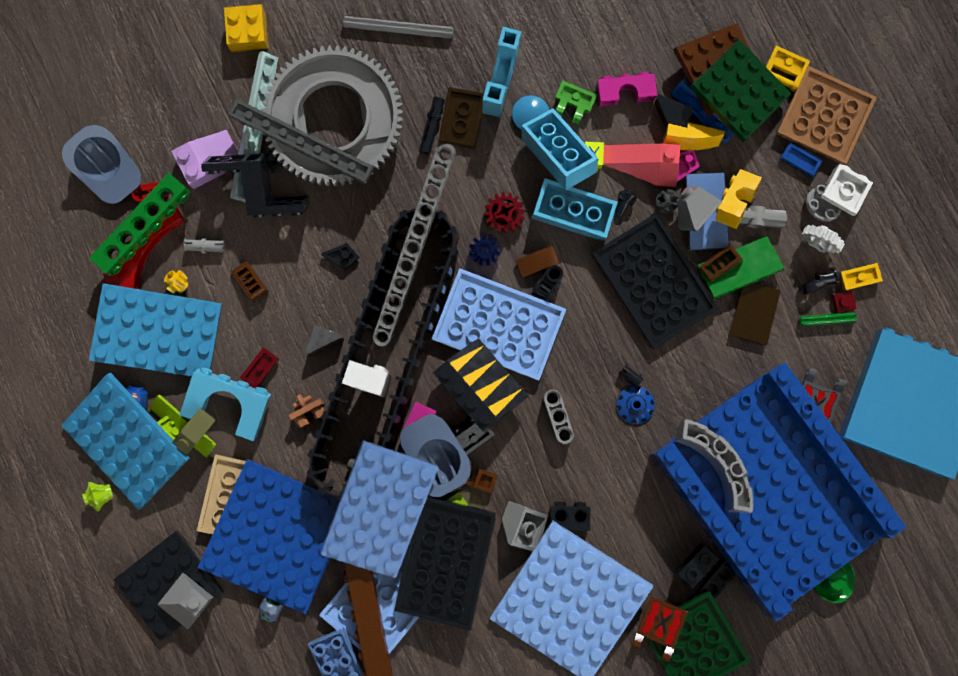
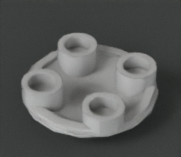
M818 185L807 194V209L818 220L832 221L840 215L842 209L822 199L821 195L826 186Z

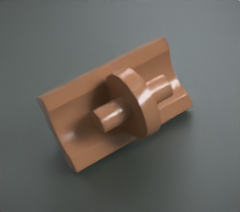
M301 394L297 395L299 401L294 403L293 406L295 409L300 406L303 408L291 413L289 417L295 421L299 428H303L310 424L306 417L307 413L312 411L316 420L322 417L323 411H325L322 406L324 402L322 399H318L307 405L308 402L313 400L312 397L309 395L304 398Z

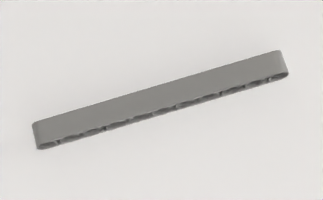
M443 144L435 151L373 334V340L378 346H386L395 333L456 155L455 148L450 144ZM443 148L450 151L449 159L441 156ZM438 167L443 170L444 176L442 178L435 175V168ZM429 187L436 188V196H431L428 193ZM423 205H427L431 209L429 215L422 212ZM416 224L423 225L424 233L417 232ZM411 242L416 243L418 251L411 250L409 244ZM403 261H409L412 264V269L405 268ZM397 279H403L406 286H399ZM391 297H397L400 303L394 304L391 301ZM385 315H391L393 322L387 321ZM379 332L386 333L388 338L382 339Z

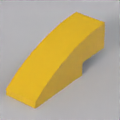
M689 122L686 127L668 124L662 144L680 145V150L710 149L719 146L725 131Z

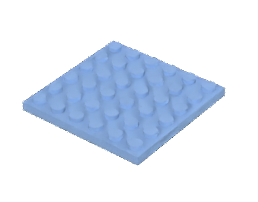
M552 521L491 614L490 620L577 676H594L652 590L653 585L555 521Z

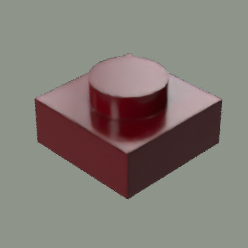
M853 291L831 295L836 314L857 309Z

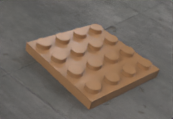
M808 66L776 134L839 164L846 165L877 97Z

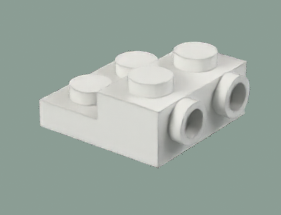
M839 164L833 169L821 198L855 216L873 182L869 181L866 176L853 172L850 167Z

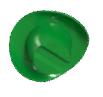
M850 563L845 564L814 587L815 591L829 602L840 603L847 600L853 593L856 583L853 567Z

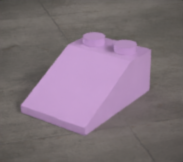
M227 130L187 142L171 151L186 181L193 189L228 172V170L220 171L218 174H208V171L202 172L201 163L208 156L239 154Z

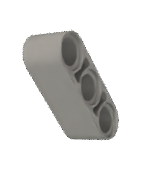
M549 390L544 394L543 402L554 436L559 443L568 444L573 440L574 435L562 397L557 390ZM549 393L557 396L555 404H550L547 401ZM556 411L563 414V420L559 423L553 419V414ZM562 430H567L569 433V438L566 441H562L559 438V433Z

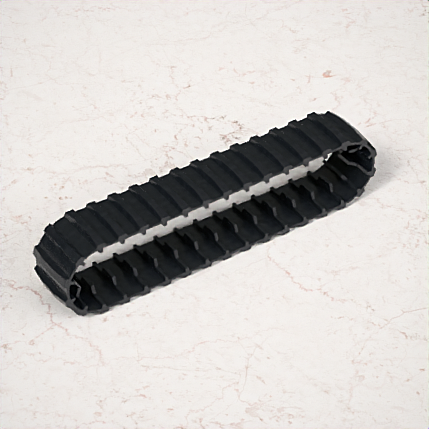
M427 205L422 206V212L429 215L431 209L427 208ZM416 209L403 210L399 213L400 217L394 225L389 226L387 232L389 236L388 241L383 243L381 260L376 263L374 268L376 272L374 280H370L368 285L370 290L368 297L363 299L361 305L363 311L361 316L357 317L354 325L357 327L354 336L349 338L348 343L350 347L348 353L343 355L341 361L344 363L340 374H337L335 377L337 383L334 392L329 394L328 400L330 403L327 411H323L321 428L315 433L316 442L314 448L310 449L308 453L310 458V470L307 471L309 479H313L319 488L318 492L320 494L337 497L339 502L346 483L342 485L341 492L332 489L335 479H331L326 484L320 473L326 472L328 469L319 470V457L328 459V456L321 453L326 438L330 440L335 439V437L327 433L332 419L341 422L340 418L334 416L339 401L348 403V400L340 397L345 386L342 382L349 361L354 360L358 347L367 349L366 344L360 343L365 329H374L373 326L367 324L371 311L380 312V308L373 306L377 293H387L385 289L380 288L383 276H393V272L386 269L389 259L399 258V253L393 251L396 240L406 239V236L400 232L406 225L410 228ZM442 210L436 211L433 219L436 222L434 230L437 231L444 226L448 230V234L441 236L442 241H453L452 248H441V253L448 255L445 267L435 266L434 269L441 273L442 277L439 285H428V288L436 293L432 304L422 302V307L429 309V314L426 322H415L416 325L423 328L419 341L409 339V343L416 345L417 348L413 359H402V361L410 364V368L406 378L396 376V379L404 382L399 397L389 396L392 399L398 400L393 416L383 413L384 417L391 419L387 433H376V435L385 438L382 444L384 448H387L389 442H393L395 439L393 434L395 424L401 422L402 417L399 416L401 407L408 402V399L405 397L408 387H413L415 382L412 379L414 370L419 369L421 362L418 360L420 353L426 350L427 343L425 339L427 333H431L434 326L431 323L433 316H437L439 313V299L445 296V282L450 280L453 273L451 268L452 262H456L459 256V251L455 247V243L459 240L458 230L455 226H451L448 221V215Z

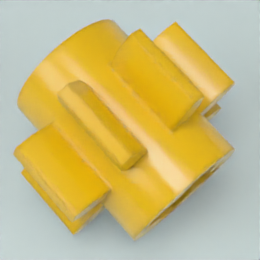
M172 270L164 278L166 283L164 287L172 294L176 291L182 293L188 286L186 281L188 277L180 270L177 272Z

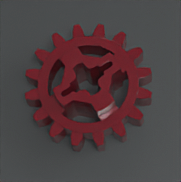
M502 192L501 197L494 194L495 200L489 198L488 202L490 205H485V209L488 212H485L484 216L489 217L486 223H492V230L497 227V233L504 230L505 234H507L508 229H511L512 232L515 231V225L521 227L519 220L524 221L525 217L521 214L525 213V209H521L524 204L523 202H517L518 196L513 199L512 193L505 196V193ZM504 201H508V202H510V203H512V204H510V205H509V204H506V203H504ZM497 205V212L492 215V209ZM503 209L505 212L509 211L508 216L501 215ZM517 211V218L513 221L512 214ZM501 221L504 222L506 225H502L497 222Z

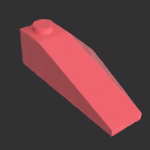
M604 145L603 165L658 187L676 188L680 145Z

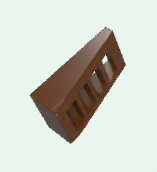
M730 244L699 267L709 281L712 282L743 262V259ZM729 253L734 258L732 262L727 257V254ZM722 257L728 263L726 266L720 260ZM717 261L722 269L718 270L713 263ZM708 266H711L715 271L714 275L707 269Z
M247 260L231 271L252 302H255L269 292ZM247 267L248 271L239 276L238 273ZM251 273L252 276L243 282L242 279ZM254 279L256 280V282H255L254 284H252L251 286H249V287L246 286L247 284H249V283H250L251 281H253ZM258 285L260 286L259 289L251 293L252 289H254Z

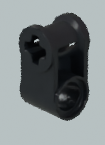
M557 265L550 266L542 278L538 280L531 293L538 294L545 299L544 301L548 302L563 277L562 268ZM551 270H557L559 272V278L551 279L549 276V272Z

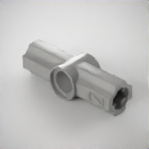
M763 206L746 207L740 224L751 228H763L764 226L784 228L787 214L783 210H770Z

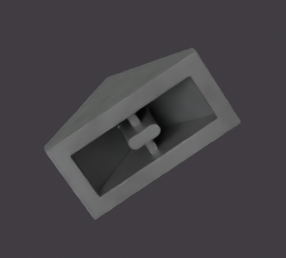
M314 325L306 353L312 355L343 340L344 337L340 333Z

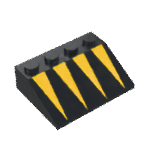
M479 338L446 360L432 372L484 434L529 397Z

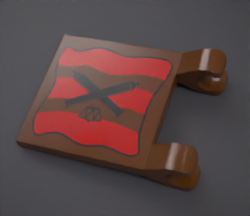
M651 596L632 647L639 649L643 638L647 637L666 646L662 660L669 662L688 611Z

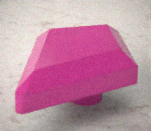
M695 150L680 153L677 182L683 179L686 174H690L700 167Z

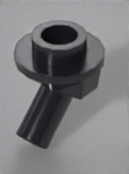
M625 189L619 192L618 200L621 201V204L616 212L618 216L622 217L628 205H634L637 197L633 191Z

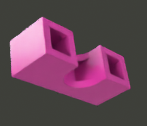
M641 72L635 76L622 74L616 78L604 76L598 79L596 84L599 107L617 105L620 100L619 92L622 90L632 91L635 95L636 103L655 101L657 97L655 74H649V72Z

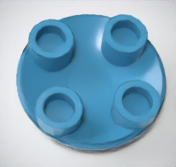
M537 96L522 97L513 107V121L522 130L523 124L549 111L546 102Z

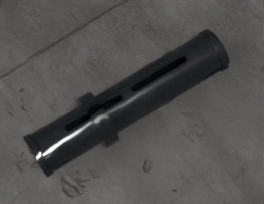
M433 97L430 112L427 113V124L418 150L423 154L429 155L431 153L436 129L442 118L441 111L445 100L440 97Z

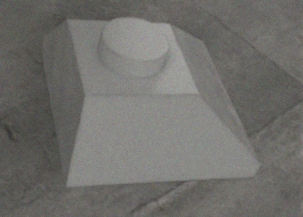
M699 186L685 188L681 193V198L678 200V228L685 231H698L722 201Z
M509 501L502 518L508 544L533 551L542 537L549 515Z
M182 573L157 605L185 628L189 629L214 597L186 574Z

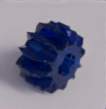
M480 234V241L477 238H473L475 244L469 245V248L473 249V251L469 252V255L475 256L473 258L474 263L480 259L479 266L483 265V261H486L487 266H490V259L496 263L497 259L495 256L501 255V252L497 251L501 248V245H494L497 242V238H493L490 241V234H487L486 239H484L483 234ZM481 247H483V248L488 247V252H489V253L487 254L486 252H484V253L482 254V253H481V252H482V248H481Z

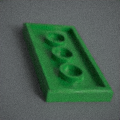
M767 236L735 249L743 259V262L712 282L709 281L699 267L703 263L697 265L713 300L784 271V266ZM730 253L727 254V257L732 262L734 258L730 255ZM723 257L720 259L725 266L728 264ZM717 261L713 263L718 270L722 269ZM708 266L707 269L714 275L715 271L711 266Z

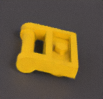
M775 46L766 67L784 86L790 88V91L795 93L810 60ZM772 67L796 77L795 80H789L772 72Z

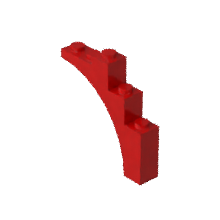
M178 206L175 208V213L162 222L161 228L148 237V242L135 251V256L122 265V269L118 274L109 276L102 273L105 278L103 280L104 284L139 289L142 270L152 249L172 229L185 223ZM158 208L152 210V216H155L158 213ZM141 222L138 225V230H142L145 227V222Z

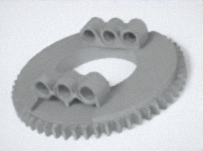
M329 45L327 51H325L323 46H321L320 52L313 48V54L306 50L305 57L299 53V60L292 57L293 64L286 62L287 69L280 67L282 74L275 73L277 80L271 79L273 87L267 86L270 93H264L265 98L268 100L262 101L266 108H262L261 111L308 133L303 107L308 96L317 89L330 85L349 88L359 95L364 128L354 141L338 149L374 166L377 170L380 169L379 163L385 164L384 158H390L388 152L395 151L392 145H398V141L395 138L401 137L397 131H402L403 129L399 124L403 123V118L400 116H403L404 113L403 110H399L403 108V105L399 102L401 101V96L397 95L399 93L398 88H394L396 86L395 81H391V75H386V69L381 70L382 66L380 63L375 65L376 61L374 58L369 61L368 54L362 58V51L355 55L354 48L348 52L346 46H344L342 51H340L339 46H336L333 51L331 45ZM270 137L265 139L267 144H270L268 146L271 151L274 150L272 153L274 157H278V162H284L282 166L285 169L289 167L288 171L291 174L295 172L296 177L299 178L302 175L304 181L309 178L312 184L317 180V184L320 186L322 182H325L326 186H329L330 182H332L334 187L337 186L338 182H341L342 186H344L345 181L352 184L353 178Z

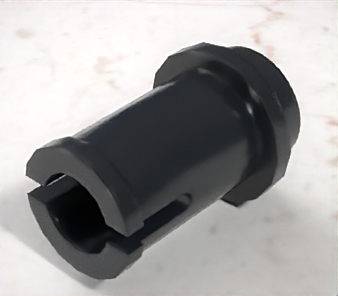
M627 364L623 367L625 371L621 370L618 373L628 380L632 387L635 386L637 388L644 380L641 374L638 375Z

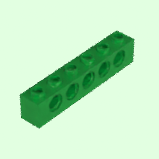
M168 173L97 248L89 259L105 274L109 276L118 274L122 269V265L135 256V251L148 242V237L161 228L162 222L175 213V208L188 199L190 191ZM167 194H172L171 199L165 202V196ZM158 208V213L152 216V210ZM141 222H145V227L142 230H138V225ZM128 236H131V242L129 244H125V239ZM118 250V256L112 259V253Z

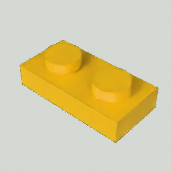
M878 263L839 272L843 291L883 281Z

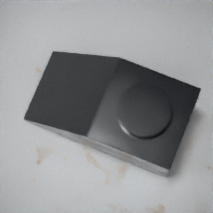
M658 94L654 104L664 127L667 128L668 124L686 127L693 108Z

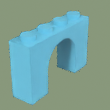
M506 27L502 28L491 81L487 82L483 96L482 113L501 118L520 49L522 31Z
M207 368L195 370L180 416L191 419L200 408L204 411L206 410L212 393L218 391L229 392L239 400L242 407V415L235 435L254 441L258 437L272 394L267 393V390L261 387H250L247 382L230 380L231 377L227 375L213 374L212 370Z

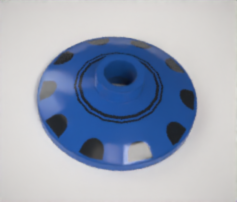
M631 386L619 394L616 407L618 414L624 421L630 424H641L652 416L655 402L652 394L647 389L640 386L637 388ZM635 401H638L640 403V407L638 409L634 408L633 403Z

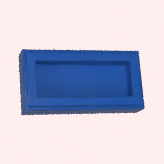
M791 142L788 143L779 160L810 178L814 177L822 163V160Z

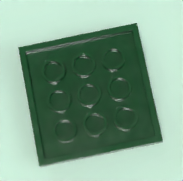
M740 39L690 86L742 142L791 95L790 91Z
M710 590L678 607L688 611L669 662L662 660L666 646L646 637L668 676H725L751 662Z

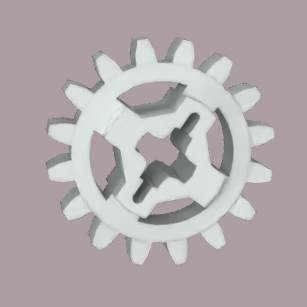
M807 225L802 233L803 238L806 239L810 246L823 253L839 254L845 245L841 237L826 226L816 227L814 225Z

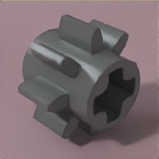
M669 189L667 191L661 190V193L657 195L656 207L660 208V212L666 214L668 212L673 213L678 207L679 196L674 195L675 191Z

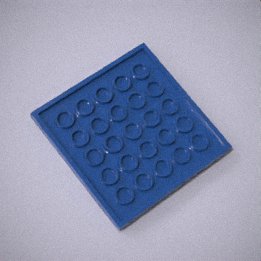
M247 459L198 568L306 614L331 559L321 555L320 551L339 501L337 497L323 496L314 487Z

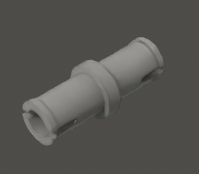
M202 238V240L184 239V243H186L184 244V251H201V253L224 252V240L214 241L207 240L206 238Z

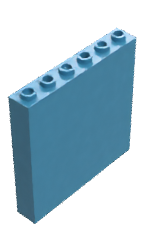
M890 328L877 330L839 436L846 441L942 478L955 480L958 472V355L955 357L950 355L948 350L934 349L927 342L920 341L919 343L913 341L914 338L903 334L900 336L895 334L896 331Z

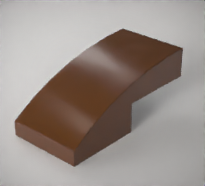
M550 246L516 260L522 278H526L539 271H544L552 265L560 264L554 246Z
M471 465L470 476L465 484L492 493L498 475Z

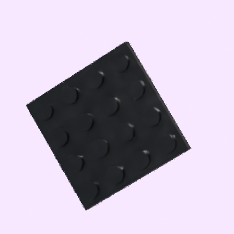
M178 530L113 579L160 642L182 626L181 623L157 605L182 573L186 574L214 597L210 603L224 593L211 573L198 568L201 560Z

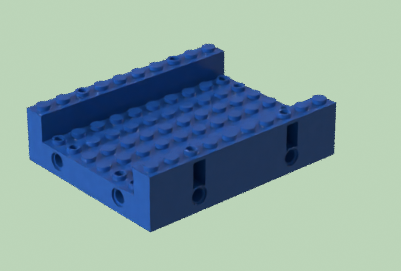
M785 362L774 366L696 421L708 427L716 435L723 437L740 457L747 471L746 476L749 486L752 488L753 513L725 511L724 491L715 469L699 452L689 446L675 442L676 436L650 454L763 614L775 621H778L793 610L790 606L791 603L881 538L891 539L906 528L904 522Z

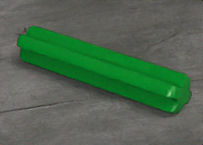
M854 312L799 317V325L801 327L848 324L857 321V316Z

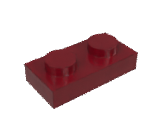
M263 347L240 378L253 388L259 387L280 359Z

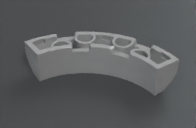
M684 419L678 427L675 442L696 450L713 466L723 487L725 511L753 513L752 488L749 486L744 464L736 451L723 437L716 435L708 427L695 421Z

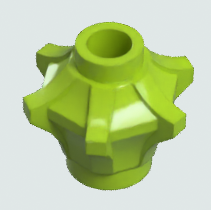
M88 482V488L82 494L84 505L89 504L98 512L105 503L113 499L109 484L98 485Z

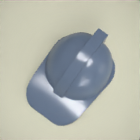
M88 125L82 128L62 148V158L67 168L104 202L118 203L140 185L141 173L139 168L114 135L102 126Z
M426 415L402 430L400 442L405 454L439 467L429 491V496L442 497L450 492L455 493L462 489L461 486L467 482L470 476V461L453 432L442 418L436 415Z

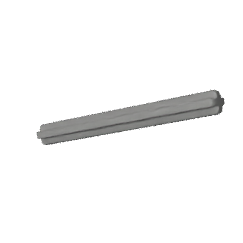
M344 16L343 26L346 28L441 38H453L454 33L452 27L350 16Z

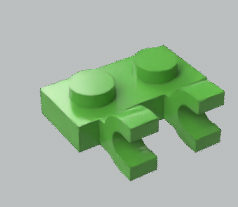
M562 81L555 100L559 101L556 112L562 118L566 105L576 108L572 123L579 125L583 113H590L597 94Z

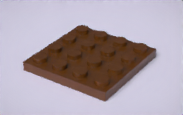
M736 23L679 45L673 51L692 85L739 39L748 48L749 46ZM696 94L707 117L715 114Z

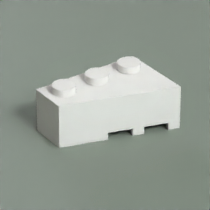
M349 361L342 383L385 398L392 376L388 373L389 370L384 367L374 365V368Z

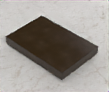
M448 87L439 143L476 149L484 93Z
M756 283L741 288L729 336L766 346L781 290Z

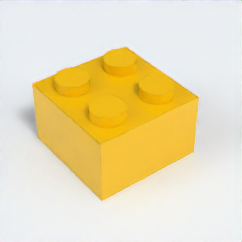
M262 4L224 8L226 43L231 52L269 49L266 12Z

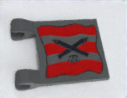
M808 368L802 386L831 424L841 393L847 382L844 379L837 378L833 390L812 383L816 377L817 370Z

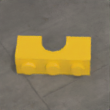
M742 169L739 170L737 176L733 175L729 183L730 188L725 189L722 195L723 201L714 211L717 213L715 221L737 229L747 207V203L740 200L752 202L762 177Z

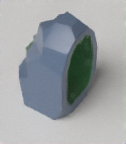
M265 597L259 607L261 620L268 622L276 621L283 609V605Z

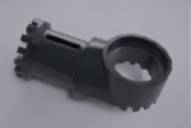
M831 268L827 272H816L815 281L800 285L803 295L819 291L825 285L839 284L840 276H837L839 275L838 271L835 268Z

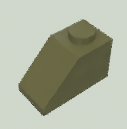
M200 408L171 443L187 455L215 422V419Z

